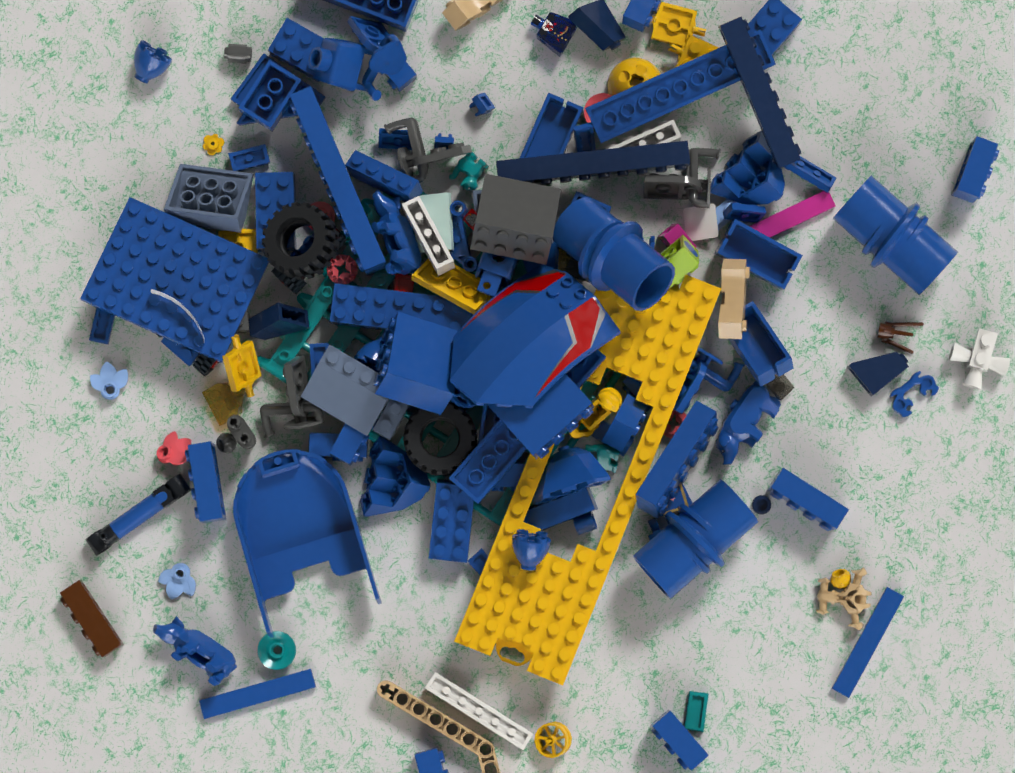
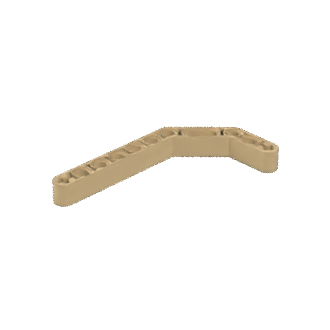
M384 680L378 684L377 693L379 696L477 754L482 773H485V765L487 763H493L496 766L497 773H500L493 743L393 682ZM387 684H389V689L393 692L395 691V688L399 690L394 695L393 700L390 699L392 694L388 692L385 694L382 693V685L386 686ZM399 694L407 695L408 701L406 704L401 705L398 703L397 697ZM416 704L424 706L423 714L418 715L414 712ZM432 714L440 715L441 722L439 724L431 723L430 717ZM449 724H455L458 727L456 734L451 735L447 732ZM466 734H472L475 740L473 744L468 745L464 743L463 737ZM483 744H488L491 747V752L487 755L482 754L480 751V746Z

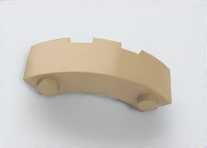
M451 0L445 5L447 8L442 14L456 31L470 24V21L475 18H480L490 11V5L494 6L503 0Z
M723 259L721 293L725 294H722V304H720L718 320L720 339H742L743 332L747 331V320H744L747 278H750V267H747V259Z

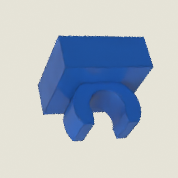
M486 93L474 96L472 98L473 103L469 105L470 108L475 106L478 108L475 116L489 113L495 109Z
M441 133L435 136L434 149L446 147L447 150L449 149L448 145L454 144L452 134H449L448 137H441Z

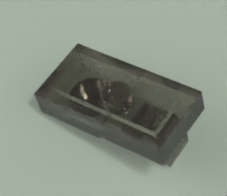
M776 374L775 379L766 384L779 400H782L795 388L784 374L779 377Z

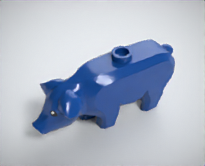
M377 190L373 193L372 198L375 210L381 218L379 222L372 223L373 232L383 235L386 250L390 255L389 263L385 265L386 271L391 275L414 273L421 266V254L408 219L400 213V196L391 199Z
M757 381L746 388L738 400L734 399L729 406L731 411L725 418L716 440V448L719 449L723 456V465L732 464L738 453L740 442L746 443L752 448L760 440L763 433L755 425L760 420L762 412L767 413L773 419L779 412L781 406L779 399L770 396L767 388L764 386L760 387Z
M177 616L170 624L154 625L153 633L165 643L174 645L175 652H172V658L180 661L187 657L196 667L205 669L210 677L208 679L210 684L214 686L219 685L223 678L228 677L237 668L235 657L228 649L198 630L184 628L183 622Z

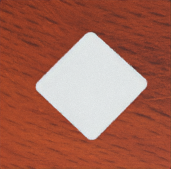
M714 203L710 204V208H697L695 206L684 208L685 231L692 241L718 237Z

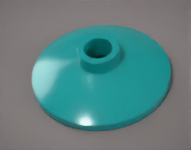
M273 631L274 637L270 638L268 634L262 637L258 644L257 653L264 666L273 670H280L288 667L293 662L296 655V645L288 634L281 631ZM275 647H280L281 652L279 654L274 653Z

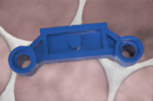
M457 200L450 205L454 250L449 252L454 261L457 260L462 264L464 270L476 272L479 262L471 256L463 221L468 209L463 202Z

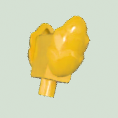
M605 387L600 390L594 400L591 401L594 405L593 413L587 419L582 418L578 422L579 426L582 423L586 428L579 430L578 426L574 431L569 432L570 437L573 439L589 437L599 427L601 421L611 414L612 411L616 413L622 405V397L619 391L612 387Z

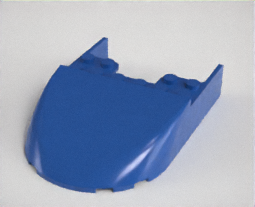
M298 449L273 452L255 462L247 473L243 475L237 486L233 501V515L268 636L272 638L274 633L265 601L287 594L294 589L295 580L292 572L329 561L333 573L337 576H345L366 569L375 599L378 604H382L351 499L338 471L321 456Z

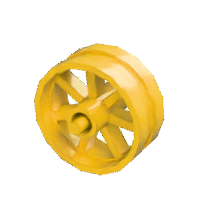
M554 721L538 728L534 742L540 754L548 758H555L569 750L572 736L567 726L561 722ZM549 726H555V730H554V733H553V734H552V732H551ZM544 729L546 730L548 737L542 736V732ZM559 729L564 735L560 736L558 734ZM563 738H565V746L560 743ZM542 740H545L546 745L543 746ZM556 745L562 749L558 754L556 753ZM549 746L552 747V753L546 750Z

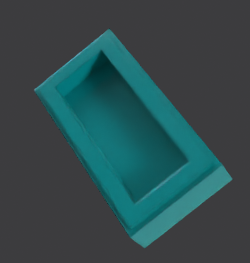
M689 691L684 726L687 730L704 732L708 693Z

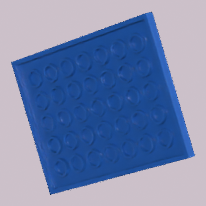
M129 197L80 300L222 363V356L227 353L232 343L231 337L236 334L269 262L268 258ZM151 289L165 293L180 302L198 322L204 340L198 326L185 310L165 297L152 294Z

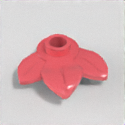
M175 431L165 437L163 445L157 450L158 460L164 464L170 462L173 465H181L187 461L185 450H188V445H191L192 440L189 438L178 439Z

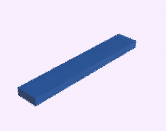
M886 587L831 689L848 698L851 696L902 602L903 595Z
M308 669L199 700L203 718L207 719L316 687L312 670Z

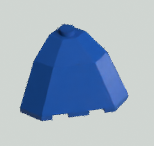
M759 131L745 140L742 144L743 149L738 155L734 153L725 164L727 168L720 174L717 173L712 179L710 189L712 194L747 205L769 204L783 196L785 181L782 169L776 167L763 133Z
M379 436L370 449L369 457H371L372 462L371 467L366 469L364 483H367V487L360 500L363 515L366 517L403 510L420 501L431 487L427 473L421 471L412 463L406 451L386 438Z
M563 446L558 448L559 452L549 458L532 502L533 505L550 502L559 496L575 494L584 488L602 485L611 480V478L591 452L579 447L570 448L569 446Z

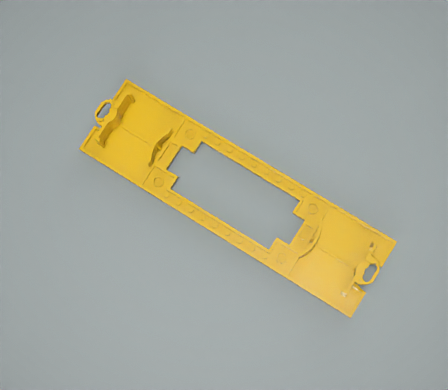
M685 275L680 289L679 284H674L671 288L669 287L666 294L656 304L644 311H636L612 290H595L594 295L621 332L598 349L606 356V359L587 381L600 385L606 368L641 381L642 384L635 400L653 407L597 549L595 551L577 544L571 561L547 553L544 559L536 566V570L521 569V563L513 551L512 535L516 534L518 529L528 530V533L535 534L537 531H541L540 528L525 523L524 519L554 444L548 448L550 452L542 459L540 457L535 459L530 453L454 642L491 656L496 644L497 654L502 661L514 666H521L530 661L527 669L528 672L560 685L564 684L636 504V493L646 479L721 288ZM501 648H516L518 652L523 653L524 661L517 663L501 656Z

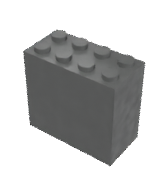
M485 174L470 249L546 265L553 239L561 189Z

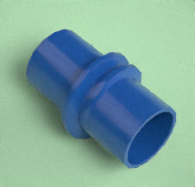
M871 175L837 212L833 219L864 246L862 250L864 255L869 253L874 255L870 264L873 268L883 263L920 295L951 262L958 251L927 225L929 218L926 215L920 218L917 216L920 208L917 202L907 207Z
M583 197L577 199L563 211L555 223L553 241L578 262L581 277L599 291L612 290L636 311H644L652 307L666 294L675 276V267L642 240L643 229L634 221L622 222L592 198Z
M721 479L689 507L684 504L678 506L679 516L671 511L666 513L664 516L668 525L633 555L639 566L669 599L673 598L701 572L706 574L711 572L709 567L711 563L720 567L724 566L722 554L758 523L757 518L748 506Z

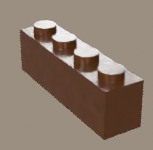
M78 580L60 592L62 604L66 608L69 607L72 614L70 615L76 624L80 623L83 628L81 630L83 636L87 640H91L93 643L92 649L97 656L106 657L124 645L82 580Z

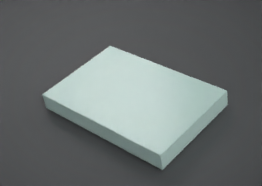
M451 193L420 195L419 197L448 251L454 250L453 222L450 211ZM415 234L420 254H423L425 251Z

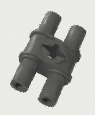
M239 415L230 416L227 420V427L238 444L245 449L253 448L256 444V437L245 420Z

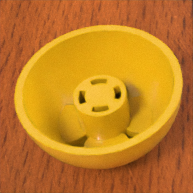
M642 58L623 60L612 69L607 82L608 94L613 96L661 73L648 60Z

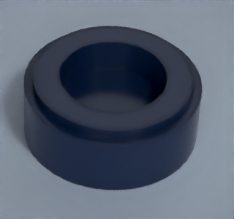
M759 495L753 499L752 509L759 515L766 514L771 509V501L767 496Z

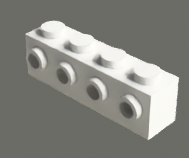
M665 120L657 124L658 127L653 129L650 127L646 128L635 137L633 135L623 139V142L617 145L612 143L605 148L613 149L678 142L681 140V135L674 120Z

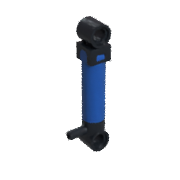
M181 473L174 476L121 516L85 539L96 556L103 553L112 544L190 492V486Z

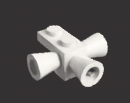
M979 328L974 346L970 350L955 342L953 343L949 361L967 362L966 367L970 368L963 383L964 386L981 390L982 373L988 371V368L1006 376L1010 365V358L992 357L998 333Z

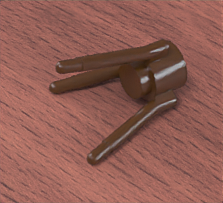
M885 321V324L880 323L877 338H882L881 342L888 343L913 354V350L889 338L893 339L894 334L912 337L913 333L895 330V327L923 326L924 323H892Z

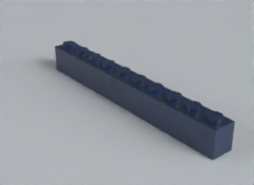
M688 141L500 160L496 161L497 176L530 183L541 182V185L552 184V181L560 180V183L571 182V179L579 178V181L590 180L592 176H598V179L609 178L611 174L623 177L628 176L630 172L642 175L647 174L649 170H656V173L666 172L668 168H675V171L685 170L690 165Z

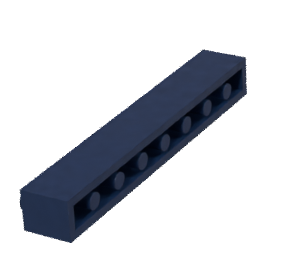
M738 17L719 25L720 33L776 167L781 168L800 160L801 150L799 145L793 142L792 137L794 133L792 128L785 123L784 119H787L783 108L780 109L778 106L779 97L775 90L772 91L770 87L772 80L768 72L765 73L762 66L765 64L762 56L756 53L755 48H757L755 39L753 37L750 38L747 30H750L747 20Z

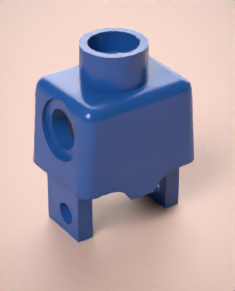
M324 38L321 47L312 49L309 55V66L315 70L314 78L317 81L352 92L355 89L366 91L361 83H357L364 54L373 55V52L369 51L364 45L353 41Z
M483 252L475 274V278H481L477 291L492 296V298L499 293L501 286L507 287L511 284L519 259ZM496 257H500L503 259V261L496 262L493 259ZM484 283H489V284H490V288H489V289H485V288L483 287V284H484Z

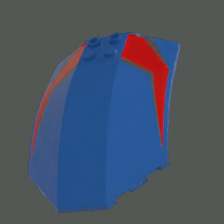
M540 264L497 293L455 334L450 382L478 406H484V403L497 404V407L521 405L532 409L533 405L562 376L587 356L618 336L621 331L600 304L597 297L569 273Z

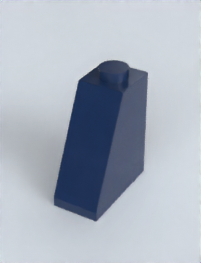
M597 0L583 5L568 16L602 51L609 48L611 50L621 46L620 42L626 38L604 0Z
M279 302L249 319L250 337L262 340L276 338L309 328L308 310Z
M893 352L853 362L847 368L867 393L873 396L909 366L907 365V358L902 353Z

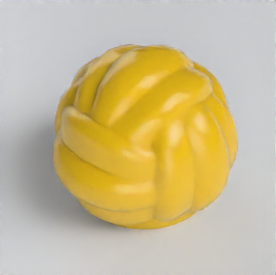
M846 569L835 570L830 578L831 584L835 588L845 589L851 582L850 572Z

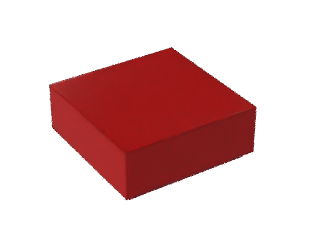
M395 274L394 291L413 293L414 281L411 280L412 275Z

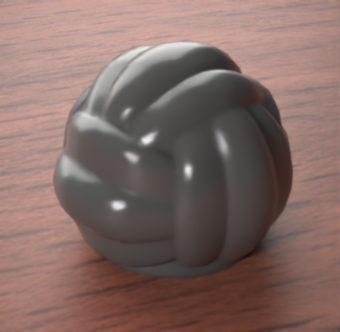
M221 433L216 440V444L221 452L232 453L236 448L237 441L232 434Z

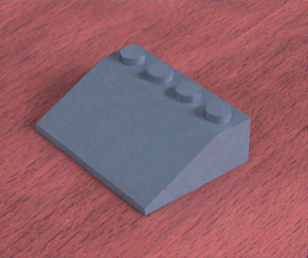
M180 164L164 211L197 227L241 233L247 215L253 173Z
M331 345L328 346L301 395V398L366 436L370 433L389 401V398L375 394L376 386H374V380L378 374L376 371Z

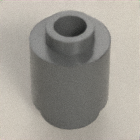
M229 44L224 49V59H228V63L246 64L251 62L252 47H247L246 44Z

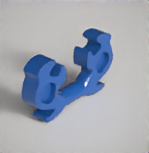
M918 371L904 385L893 390L890 397L894 395L896 397L892 403V409L899 413L901 417L911 415L912 411H907L906 409L908 405L912 407L913 402L910 399H904V394L913 386L920 385L919 391L923 396L927 395V390H931V396L935 395L939 387L932 376L926 375L919 378L918 376L921 374V371Z

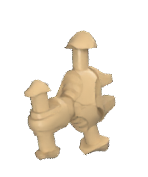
M865 568L851 570L855 574L853 583L850 582L847 588L841 592L835 590L828 591L830 580L826 577L819 579L818 582H821V587L817 594L819 609H816V612L825 615L829 613L827 611V602L831 604L840 602L846 608L848 614H851L852 623L848 627H853L860 631L864 624L859 622L858 614L863 609L871 607L870 603H866V598L872 595V592L866 590L860 584L862 576L867 575Z

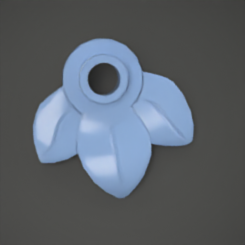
M105 362L100 370V375H90V382L92 387L100 391L105 399L113 400L118 397L120 389L127 384L128 371L127 369H122L117 372L112 364ZM109 387L114 389L112 394L107 393Z
M177 563L172 569L164 570L159 576L158 582L166 585V593L170 599L177 598L182 592L189 596L194 595L196 582L190 576V568L186 564ZM182 570L184 575H178L177 571Z

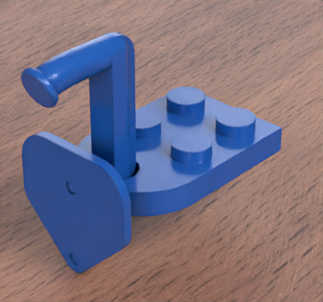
M350 16L347 23L351 27L352 32L356 34L359 42L364 47L373 52L369 60V66L362 78V85L374 101H378L382 94L372 84L378 72L390 75L397 74L403 68L407 57L400 40L396 35L389 34L381 22Z
M698 347L696 352L700 354L699 358L693 359L673 410L682 414L688 409L690 400L698 392L703 379L724 392L730 391L745 365L734 362V368L726 380L707 368L710 361L720 365L723 362Z

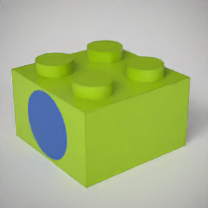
M684 235L680 236L661 253L675 267V276L670 288L674 284H680L688 272H694L699 266L698 250Z

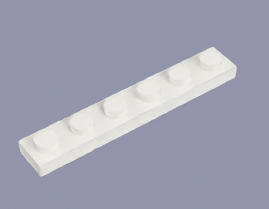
M437 672L433 674L425 687L431 693L524 750L533 736L532 732Z

